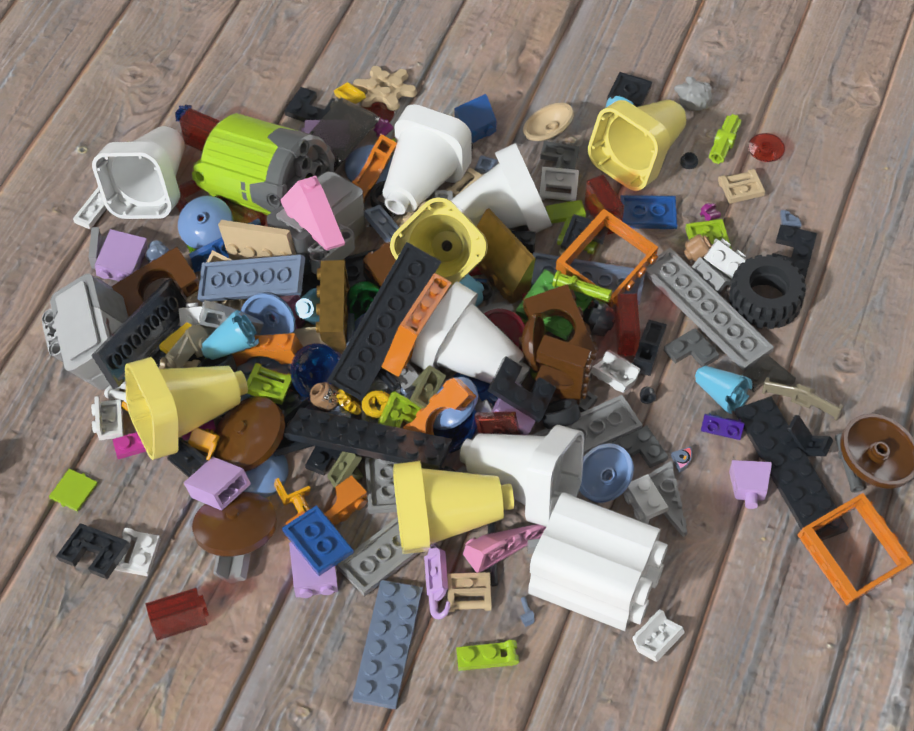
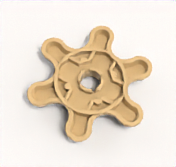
M373 66L370 70V79H356L352 84L366 93V98L361 101L363 107H371L377 102H382L386 104L389 110L394 111L400 108L398 101L400 97H415L417 95L415 86L403 83L408 79V73L404 69H399L397 72L389 74L387 71H382L379 66Z

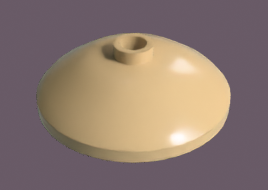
M554 103L545 106L528 118L524 124L523 133L527 139L539 142L553 139L569 127L574 117V111L566 103Z

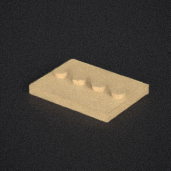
M221 220L218 224L229 259L231 260L296 255L290 230Z

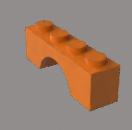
M382 134L372 148L361 172L352 181L353 184L362 189L363 203L368 198L371 189L377 183L396 149L397 143Z
M295 333L257 335L254 337L255 340L259 338L258 345L232 354L237 366L246 363L249 358L255 356L272 358L280 364L300 363L303 345Z
M449 379L444 383L443 389L433 395L429 400L430 403L425 408L419 410L416 418L406 424L403 429L434 435L433 425L436 417L442 411L449 408L464 411L477 396L461 379Z
M352 475L335 487L336 502L331 509L324 512L325 516L334 526L339 522L346 521L350 514L356 510H361L368 502L367 491ZM299 512L297 515H295L290 520L285 522L286 525L295 520L296 518H298L299 516H301L302 514H304L305 512Z

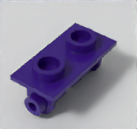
M709 413V415L704 414L701 431L741 440L744 423L740 422L741 420L725 419Z

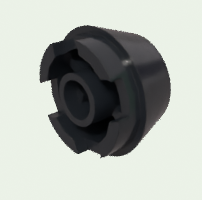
M595 298L593 300L595 305L588 307L583 321L589 325L592 336L604 337L615 324L614 317L616 312L606 301Z

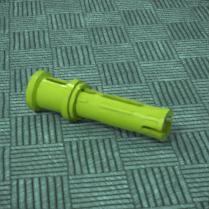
M559 270L553 279L552 286L555 288L568 284L570 290L609 302L612 296V290L578 280L577 276L573 275L571 277L562 274Z

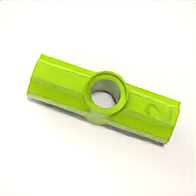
M737 115L727 116L722 128H719L717 131L714 145L709 154V158L716 164L724 162L729 149L733 148L742 121Z

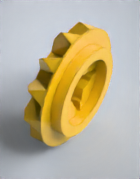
M342 389L338 390L337 398L339 404L349 413L359 415L362 412L359 399Z
M384 391L368 393L362 400V411H364L366 417L370 416L373 420L380 418L390 395ZM376 400L381 405L380 410L375 407Z

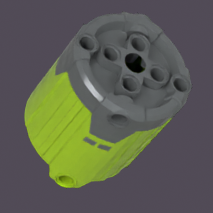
M235 113L221 120L209 134L204 145L202 158L193 164L192 178L197 186L209 192L211 196L236 206L269 215L282 205L281 199L297 181L313 176L318 178L326 172L334 173L335 157L331 152L330 146L318 136Z

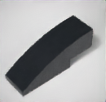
M648 319L633 360V365L640 368L639 373L651 376L667 324Z

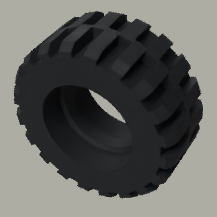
M767 254L763 257L762 255H757L754 259L752 257L745 260V263L742 262L733 274L729 292L730 304L750 325H757V328L767 327V329H774L775 326L780 328L785 326V323L790 324L799 315L806 292L805 278L800 274L801 271L797 267H793L792 262L789 260L785 261L780 256L776 258L772 257L773 255ZM758 285H769L778 289L783 296L775 299L764 298L756 294L752 288Z

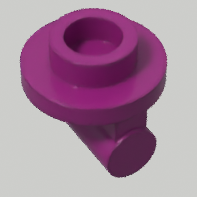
M381 118L373 124L375 126L373 131L376 133L377 138L381 134L386 136L394 129L387 119L383 120Z
M706 203L700 209V216L705 217L706 221L720 218L721 213L715 209V203Z

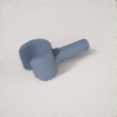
M522 597L521 602L525 613L520 615L524 626L527 627L535 622L534 612L530 610L526 597Z

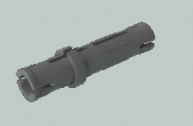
M839 433L835 436L839 449L838 456L842 459L851 492L857 493L862 491L864 486L862 485L861 478L849 468L844 460L840 446L842 433Z

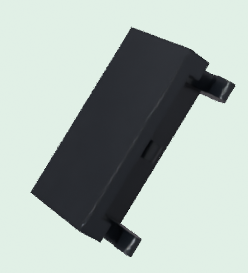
M181 437L178 438V452L167 457V460L188 478L208 461Z

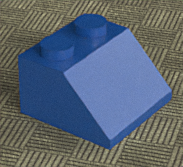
M486 94L454 108L455 118L464 122L470 129L472 143L496 132L497 120Z

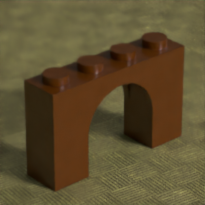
M175 247L111 287L123 296L127 314L130 317L144 303V292L155 280L172 278L178 283L186 297L199 291L200 281L178 247Z
M568 284L523 299V309L528 320L534 313H541L543 319L559 316L568 320L575 332L574 337L568 343L591 350L590 359L596 360V355L599 351L595 341L591 340L589 325L587 323L584 324L582 309L580 306L577 307L575 293L569 289Z
M544 335L537 350L536 361L542 363L535 382L541 377L557 387L553 397L574 399L579 405L582 399H586L589 391V377L592 370L590 368L593 359H590L591 350Z

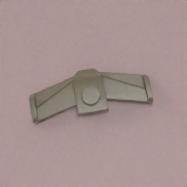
M198 324L186 329L182 337L166 354L171 367L182 368L194 353L197 358L204 356L201 350L203 348L202 343L217 328Z
M766 378L762 389L763 394L768 392L791 397V402L809 409L813 405L835 417L834 420L837 421L843 408L842 404L838 407L816 395L815 389L799 383L796 386H789L770 382V378Z

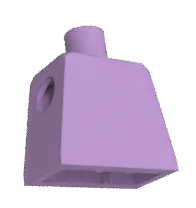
M732 460L729 473L734 496L736 499L745 500L746 508L755 509L758 507V501L765 500L771 462Z

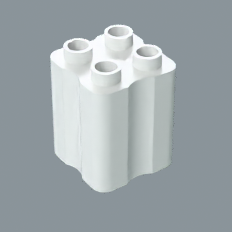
M562 492L533 553L530 563L531 579L528 594L626 631L630 621L639 625L642 623L649 604L647 599L651 588H656L663 571L664 564L662 562L667 552L668 544L658 541L661 531L659 528Z

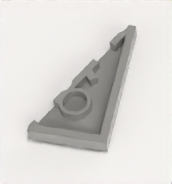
M670 461L648 475L668 506V511L663 514L681 536L684 537L687 535V524L682 512V502L677 490L673 463Z

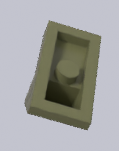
M429 365L412 383L415 390L410 401L420 408H425L430 403V398L439 391L446 375Z
M348 452L341 453L327 475L334 488L351 475L356 480L364 477L357 467L362 459L360 455Z

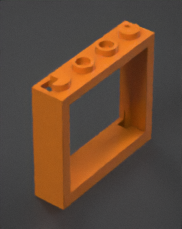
M603 209L557 259L556 270L571 277L575 275L578 277V280L594 284L569 265L606 226L646 254L643 260L612 293L610 301L607 302L612 307L614 304H619L625 291H630L635 284L634 281L645 274L647 266L649 264L653 265L656 262L658 246Z
M436 273L433 274L399 325L382 368L398 377L400 376L412 357L418 335L448 292L452 282Z
M864 493L805 526L797 534L846 606L905 571L913 564V561L908 556L909 552L903 549L896 534L890 531L883 516L877 513L872 501H869ZM854 508L858 510L897 565V567L857 591L815 532Z

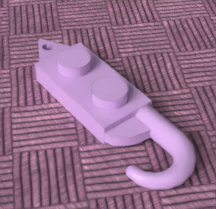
M433 543L430 545L428 554L424 556L427 595H429L430 613L433 618L440 620L446 617L450 610V602L447 601L444 610L441 613L438 611V601L445 596L448 590L446 554L437 543Z

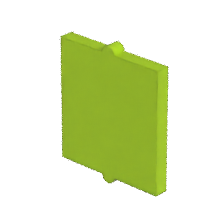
M68 469L49 495V498L60 503L62 507L66 506L78 512L98 485V482L86 477L84 473L80 474Z

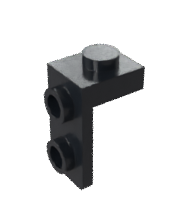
M794 415L788 431L799 448L805 452L806 456L826 457L833 443L831 436L812 435L801 417Z

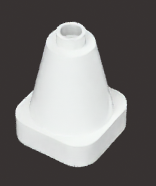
M408 105L395 124V142L397 145L383 189L385 205L395 214L413 212L445 181L450 183L460 181L471 164V131L468 126L455 117L420 105Z
M161 126L132 142L109 143L98 153L93 160L92 168L103 202L110 213L122 219H159L166 217L180 199V191L175 177L185 150L184 140L177 130Z
M516 143L495 152L499 164L450 200L476 227L488 208L492 210L508 229L528 225L530 231L537 233L552 226Z
M456 281L418 335L411 362L423 370L429 365L435 369L441 366L491 384L502 359L507 356L523 366L516 380V383L521 385L530 371V366L523 363L525 359L523 352L475 306L478 294Z
M555 425L547 436L480 433L473 440L466 439L460 450V461L466 464L468 473L498 476L501 485L511 484L514 499L526 505V520L546 527L561 493L563 492L577 497L583 472L584 434L582 431L561 425Z

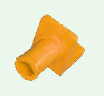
M196 428L192 431L188 443L192 447L208 453L206 460H210L220 436L214 434L212 429L208 432L209 428L205 430Z
M279 478L275 479L274 487L284 506L293 503L298 513L310 510L304 498L310 494V486L287 495Z

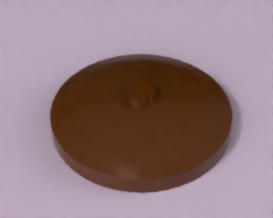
M252 397L241 401L239 405L230 409L219 421L214 434L220 436L213 456L243 468L245 472L260 466L270 458L282 440L285 429L283 412L268 398Z
M863 414L851 420L845 427L840 440L841 452L849 468L859 478L876 487L893 489L907 484L914 477V439L898 422L879 414Z
M242 492L222 511L204 504L197 511L193 519L192 529L195 541L206 552L226 557L239 556L260 548L270 540L277 527V517L274 506L265 497L251 492Z

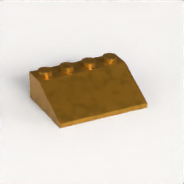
M488 208L477 225V228L484 234L488 243L487 254L477 267L489 279L491 285L500 291L502 297L507 299L510 304H513L522 299V293L530 291L535 257L492 210Z
M345 260L321 261V268H317V279L320 280V286H317V298H320V304H316V313L320 315V320L316 322V333H320L322 342L343 354L347 341L348 306L346 303L347 293L350 289Z

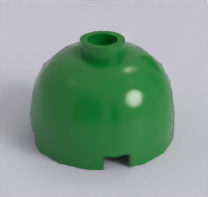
M361 281L349 289L346 304L349 312L354 314L355 319H358L367 312L380 288L375 283Z

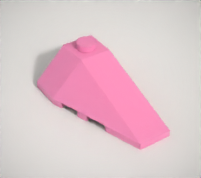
M313 176L297 181L281 199L287 215L290 218H294L300 226L305 228L312 235V238L325 250L345 245V241L317 177Z
M536 524L482 535L477 539L474 537L465 544L463 555L475 572L480 573L526 547L528 540L541 538L546 527Z

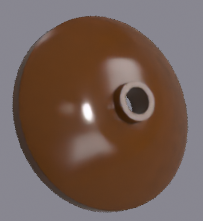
M534 313L529 318L524 327L523 335L519 338V348L523 350L526 362L536 373L539 372L542 363L536 361L537 350L543 336L546 335L541 313Z

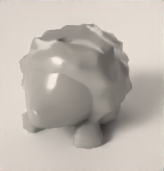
M686 77L687 83L684 82L674 87L683 108L699 111L708 108L712 102V87H710L709 83L696 81L693 77Z

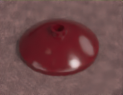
M503 308L492 309L483 313L519 348V338L523 335L525 324L516 313Z

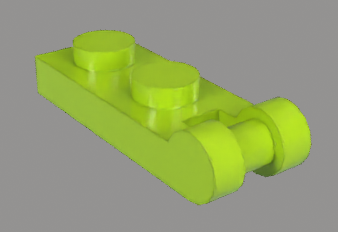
M508 640L503 643L456 647L458 671L517 665L519 663V656L516 654L517 642L515 640ZM501 652H507V656L501 657Z

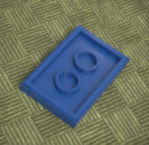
M620 195L621 221L632 229H677L676 196Z
M317 505L282 527L284 534L318 576L354 553L352 547Z

